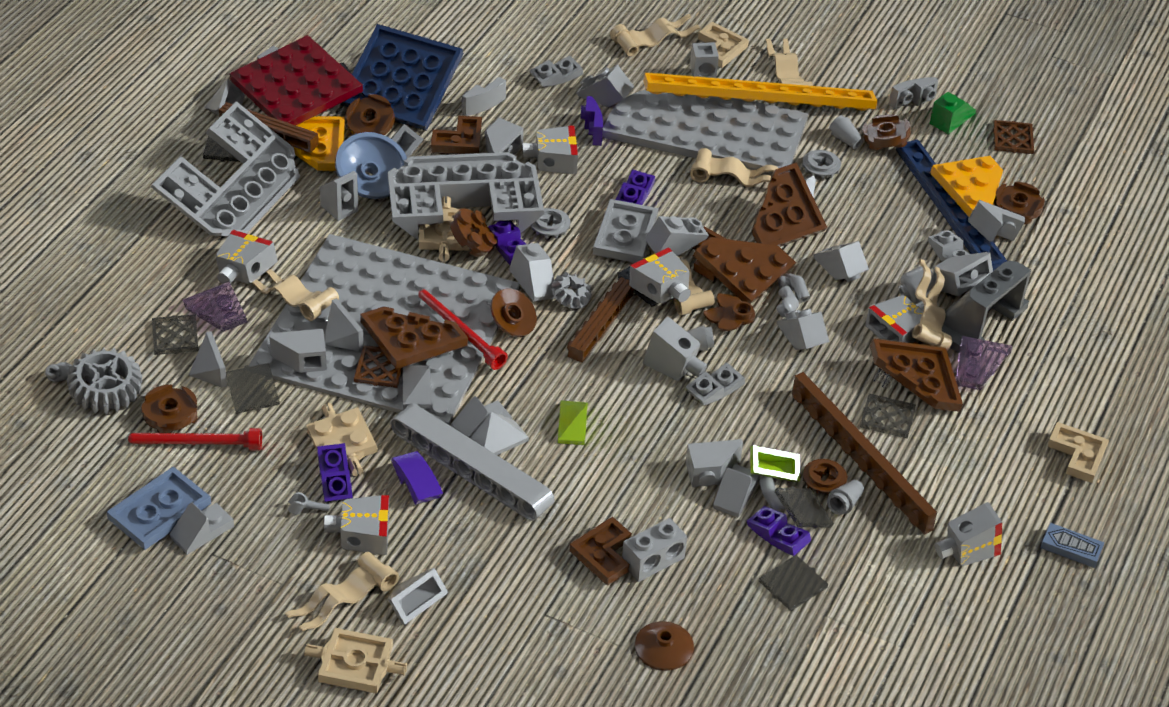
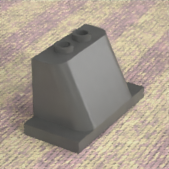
M1006 261L945 311L942 332L952 337L950 348L968 359L983 347L985 339L982 337L987 312L990 309L996 310L1012 321L1022 314L1029 304V301L1025 299L1031 269L1016 261Z

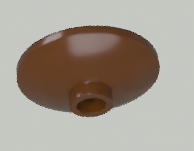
M511 288L502 289L493 296L491 300V313L501 330L514 337H524L534 330L537 323V315L532 302L527 296Z
M659 621L646 625L638 632L635 639V651L639 659L647 666L657 670L670 671L681 668L690 661L694 652V642L689 632L682 626L672 622Z

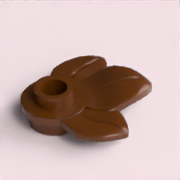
M717 294L719 306L703 311L705 318L712 323L718 324V329L723 331L738 329L741 325L750 324L755 319V310L750 303L741 301L738 297L728 294Z

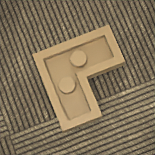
M714 22L709 23L698 34V39L705 43L715 42L719 55L718 66L720 68H723L743 52L749 43V39Z
M1057 422L1047 447L1073 455L1066 474L1093 483L1109 440Z

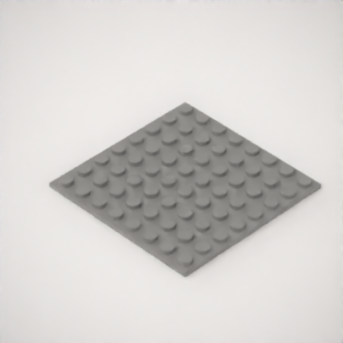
M332 234L328 235L301 279L302 284L310 292H323L329 287L334 288L339 295V302L363 329L364 345L375 347L379 346L360 322L361 313L385 306L394 308V313L408 315L409 312L430 316V321L444 323L445 320L419 298L418 293L422 289L427 290L490 345L499 329L491 313V300L493 296L502 289L511 288L518 290L520 287L519 282ZM287 303L269 333L323 329L325 336L331 305L324 309L319 317L309 321L302 315L299 306L292 307ZM268 333L247 367V372L396 413H400L405 409L403 408V371L398 388L354 382L362 350L356 351L325 345L327 370L300 373L271 356ZM469 341L468 346L407 365H430V408L423 409L450 425L484 358L483 353ZM370 352V353H371L373 356H375V355H377V354H380L381 352ZM367 354L365 356L364 361L369 359ZM385 356L377 359L381 364L388 361ZM374 362L366 364L369 369L377 366ZM392 364L385 366L387 371L395 369ZM363 367L361 369L360 374L365 372V369ZM381 369L373 372L377 377L384 374ZM397 372L394 373V374H392V376H393L395 379H396V376H397ZM367 375V376L362 377V378L373 379L370 375ZM388 377L382 379L384 381H391Z

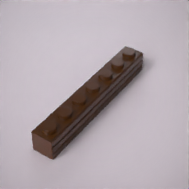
M226 102V103L219 109V118H220L233 104H230V103ZM247 109L291 146L311 153L319 145L318 133Z
M621 277L617 282L613 283L611 291L605 294L604 300L600 301L597 309L591 312L589 320L584 321L582 329L576 332L573 341H569L567 345L569 358L583 363L633 296L634 288L629 285L630 280Z

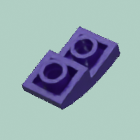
M587 96L586 105H581L580 119L585 120L584 129L589 130L588 135L593 136L592 145L602 146V113L593 97Z
M632 169L627 182H623L616 200L643 205L653 188L655 176Z
M511 220L498 221L496 224L488 227L497 239L496 248L505 261L511 265L516 246L526 245V243L521 239L520 229Z
M345 443L317 446L324 502L353 498Z
M418 451L391 459L400 483H406L415 505L438 499L442 496L443 492L435 475Z
M763 506L747 520V525L756 534L774 547L792 556H795L811 541L809 531L789 524L786 514Z

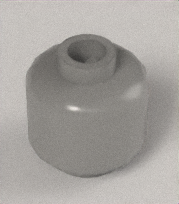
M922 266L901 276V285L898 286L900 294L906 296L914 304L921 302V300L916 298L915 293L923 277L924 271ZM931 269V281L926 291V298L937 279Z

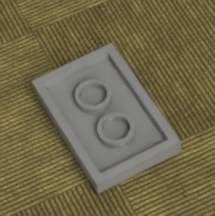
M610 199L593 246V255L633 263L643 260L648 247L645 238L657 220L659 208Z

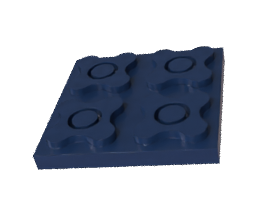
M377 24L352 73L363 84V92L341 102L340 105L349 107L359 97L361 100L368 98L367 95L370 94L380 95L391 104L395 114V122L427 131L464 54L463 49Z

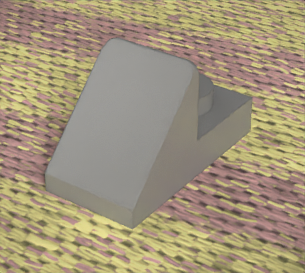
M979 200L968 222L990 242H993L996 235L1014 241L1025 223V217Z
M474 396L452 422L451 427L470 438L491 412L512 419V416L498 400L484 406Z
M737 464L732 469L727 468L717 492L713 508L739 518L760 481V475L751 474V469Z
M190 503L171 531L170 538L188 555L233 528L234 520L217 503L203 511L194 503Z

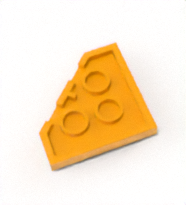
M314 116L296 125L318 133L319 145L311 153L293 147L295 155L318 171H336L335 159L337 151L344 142L345 117Z
M991 156L936 164L932 166L930 173L970 217L979 200L993 205L1003 169Z

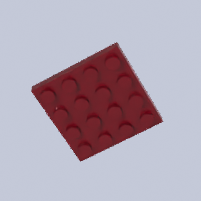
M309 35L229 73L230 81L267 116L293 125H298L363 92V84Z

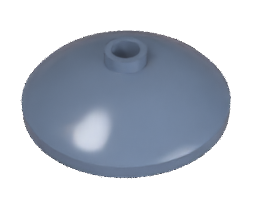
M364 132L349 137L341 144L337 151L335 168L338 177L353 171L357 173L359 196L369 199H382L390 196L388 172L393 168H401L407 156L403 149L389 137L378 133Z

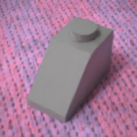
M498 118L485 130L484 137L486 138L487 153L509 152L515 155L522 148L523 127Z
M355 171L320 186V206L337 221L358 212V184Z
M859 241L832 246L813 254L815 260L835 280L846 279V282L854 281L861 278L860 273L869 270Z
M539 243L516 246L509 271L533 301L555 299L551 289L554 277L550 257Z
M988 252L950 257L936 265V267L940 268V272L945 279L941 291L960 296L972 289L993 272L991 255ZM934 266V267H933V272H934V274H935V276H936V278H937V274H936L935 271H934V268H935V266Z
M742 439L688 444L686 466L692 487L719 485L727 468L732 469L735 464L738 465L740 463L743 447Z

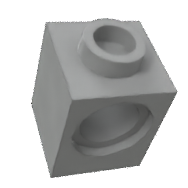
M715 42L692 43L690 59L692 75L716 78L719 55Z

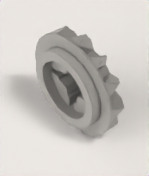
M814 150L808 152L803 157L802 167L805 168V173H812L814 177L820 176L824 179L827 176L833 178L834 174H839L841 161L832 152Z
M545 208L544 215L531 225V230L536 231L537 236L545 235L546 239L549 236H553L557 239L559 235H566L567 230L570 229V218L559 209ZM551 220H552V221H553L552 226H547V225L551 222Z
M565 272L561 276L557 275L552 283L553 296L559 303L568 308H582L591 299V285L585 283V278H578L576 273L569 275Z

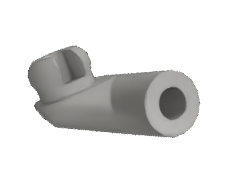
M790 273L779 277V287L789 286L792 291H795L798 302L802 303L810 299L805 281L801 276Z
M789 286L782 287L779 290L782 303L777 305L776 309L781 317H785V313L797 310L799 302Z
M67 362L51 364L46 368L45 374L50 381H64L68 378L69 367L73 365Z
M763 476L759 483L762 494L770 507L777 511L787 509L789 507L788 496L785 494L778 496L773 479Z

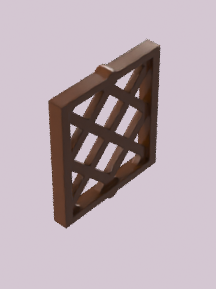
M994 120V150L1034 154L1033 124ZM1011 129H1014V130L1017 131L1018 133H1016V134L1013 135V134H1012L1011 132H1009V131H1010ZM1006 133L1010 137L1005 139L1001 135ZM1022 135V136H1024L1026 139H1024V140L1022 141L1021 139L1018 138V136ZM1014 139V140L1017 141L1018 143L1015 144V145H1013V144H1012L1011 142H1009V141H1011V140Z
M364 345L355 372L354 382L398 388L403 367L387 371L385 366L392 363L381 348ZM370 352H381V353H380V354H377V355H375V356H373ZM367 354L369 359L364 361L365 356ZM385 356L388 361L381 364L377 359ZM374 362L377 366L369 369L366 364ZM363 367L365 369V372L360 374L361 369ZM381 369L384 374L377 377L373 372ZM397 372V376H396V379H395V378L392 376V374H394V373ZM367 375H370L373 379L362 378V377L367 376ZM388 377L391 381H384L382 379Z

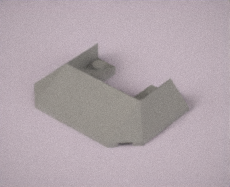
M236 101L206 132L209 137L243 163L228 181L220 188L180 156L151 186L153 190L211 236H229L232 230L247 234L300 177L298 168L295 167L294 148Z
M509 152L411 156L404 161V165L401 168H393L388 172L392 221L417 240L418 224L432 225L443 223L441 198L444 196L445 203H447V196L451 198L452 208L491 206L494 221L516 220L520 233L544 215L536 166L529 162L523 164L517 161L516 156Z

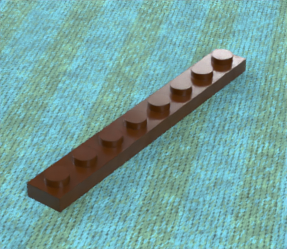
M804 372L795 375L792 389L794 399L809 412L810 416L825 429L830 437H833L842 450L849 454L858 464L859 468L874 481L877 488L882 490L891 499L894 506L899 508L909 518L913 526H916L924 535L933 531L937 511Z

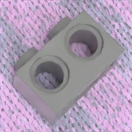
M668 518L623 542L622 558L630 564V574L640 582L684 559L687 535L671 518Z

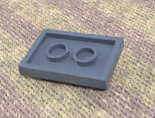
M173 466L108 510L107 518L146 550L173 530L190 503H194L202 511L211 504V496Z

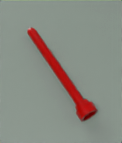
M422 289L419 291V298L444 320L457 323L468 337V341L483 353L485 363L493 370H498L506 363L508 354L498 346L495 347L487 344L427 290Z
M250 428L249 431H244L243 434L131 433L128 436V441L131 444L243 445L249 448V450H261L262 429Z

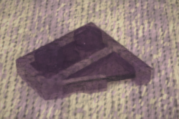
M230 281L182 300L186 310L222 332L248 322Z
M963 336L960 343L956 374L957 386L982 390L989 378L995 374L1001 363L1010 355L1013 346Z

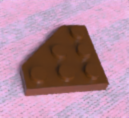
M797 162L775 169L751 229L756 243L781 247L824 232L828 227Z
M715 237L709 238L693 254L703 266L741 301L750 304L772 287L780 276H784L796 264L777 245Z
M385 306L360 314L361 324L396 369L468 346V337L457 323L445 320L444 323L430 321V316L409 312L408 315L394 313V308Z
M873 338L870 349L874 364L934 409L960 411L963 402L946 348Z

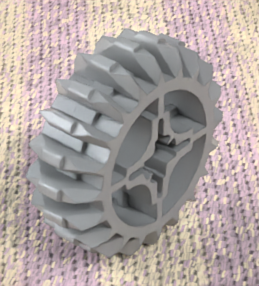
M103 347L99 352L92 349L89 355L82 353L81 359H74L73 366L69 367L67 378L69 394L71 398H74L76 405L82 404L84 410L92 408L94 413L103 410L107 414L110 409H114L118 413L120 406L128 408L129 402H135L137 395L140 394L142 374L139 364L135 363L133 356L127 357L125 351L117 353L115 347L111 351H106Z

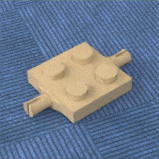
M444 196L441 198L443 223L432 225L420 224L419 249L439 250L438 258L443 261V254H445V261L449 260V250L470 251L467 245L462 248L452 234L450 223L454 219L451 217L460 209L451 207V198L448 196L447 203H445Z
M327 403L328 409L326 404H324L321 410L326 418L306 425L316 451L317 446L345 443L347 462L353 476H357V472L361 475L363 468L359 460L378 451L377 445L359 408L336 414L331 403Z
M335 628L331 639L324 647L309 643L305 647L304 656L322 659V665L318 673V682L377 694L382 678L387 672L405 676L407 670V663L390 660L393 648V639Z

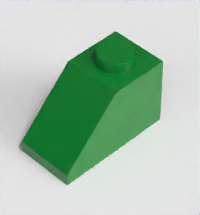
M946 92L934 101L929 124L946 134H950L975 115L976 109L956 95Z

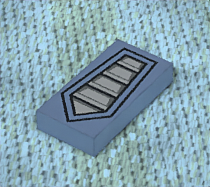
M1050 523L1040 548L1095 568L1105 542Z

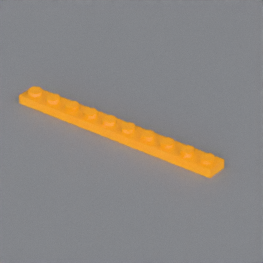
M646 72L643 80L646 91L652 94L672 93L676 96L688 94L696 95L700 98L713 96L724 100L738 98L748 102L764 100L767 103L787 102L791 105L802 103L810 104L814 107L827 105L838 109L852 107L862 111L876 109L877 99L873 91Z

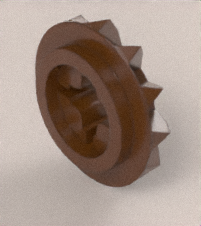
M817 459L805 466L803 481L807 483V489H815L816 494L825 492L829 496L832 490L846 484L847 473L839 463L833 460ZM828 473L829 479H826V481H821L820 479L826 476V474Z

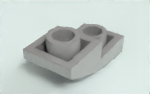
M570 55L555 64L547 60L531 69L530 74L541 86H554L583 75V69Z
M498 77L493 82L487 84L485 88L475 85L472 89L466 91L461 100L462 115L470 116L481 113L505 100L506 80Z
M936 77L918 78L892 86L889 105L897 109L911 101L917 106L931 101L937 93L938 79Z
M950 230L941 231L939 234L928 237V242L942 262L950 257L969 255L963 249V240Z
M725 363L711 375L705 371L688 384L686 390L699 402L706 405L718 401L745 384V378L729 363Z

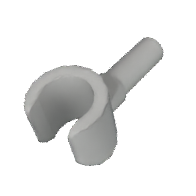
M301 492L293 494L288 501L291 504L288 511L295 515L300 514L304 508L329 511L330 509L329 504L312 502Z

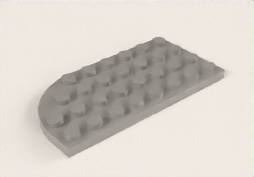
M645 89L626 97L612 109L603 127L602 138L697 158L698 151L701 148H707L712 152L713 158L735 157L750 170H757L765 165H774L781 168L793 164L809 113L754 101L748 102L738 98L724 100L713 96L700 98L696 95L688 94L685 96H676L672 93L652 94ZM771 171L764 172V174L772 175L773 173Z

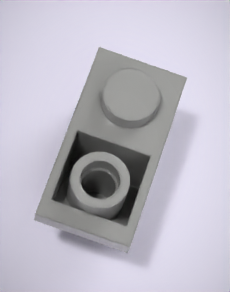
M616 65L610 69L608 67L601 69L594 77L589 75L581 81L582 86L576 94L584 99H587V96H592L598 104L609 107L624 100L634 86L621 68Z
M659 216L645 240L655 253L669 247L678 256L707 239L708 233L697 218Z
M811 308L801 311L796 310L785 313V319L777 321L778 327L795 350L808 349L829 342L822 312L812 313Z
M323 329L269 333L270 353L273 358L300 373L327 370Z

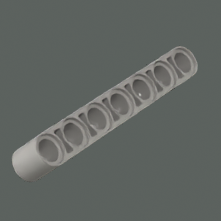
M416 404L408 405L390 421V426L398 437L526 519L536 520L555 501L554 495L548 487Z

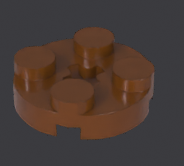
M370 94L367 95L368 98L360 100L359 97L349 105L346 111L348 128L353 135L364 132L386 135L393 127L395 114L386 98ZM372 114H375V118L371 121H367V119L365 118L366 116H371Z
M892 114L876 116L872 118V123L867 125L866 122L862 127L863 139L869 144L871 150L893 146L897 148L907 145V139L911 135L910 122L906 118L905 122L899 120L898 115Z
M1014 182L1013 186L1006 187V183L997 189L994 199L995 206L1025 217L1024 224H1030L1032 219L1037 218L1042 213L1045 199L1039 195L1040 191L1035 186L1024 182Z
M463 208L452 215L451 218L454 221L450 223V228L453 236L462 248L467 245L472 250L469 253L473 256L481 257L485 255L497 243L496 237L485 223L486 218L484 214L479 210L473 212Z
M172 384L158 386L150 390L145 396V402L142 404L144 421L150 427L157 429L158 433H172L173 431L183 429L197 420V398L190 389L181 386V389L173 388ZM170 406L174 409L166 410L165 407Z

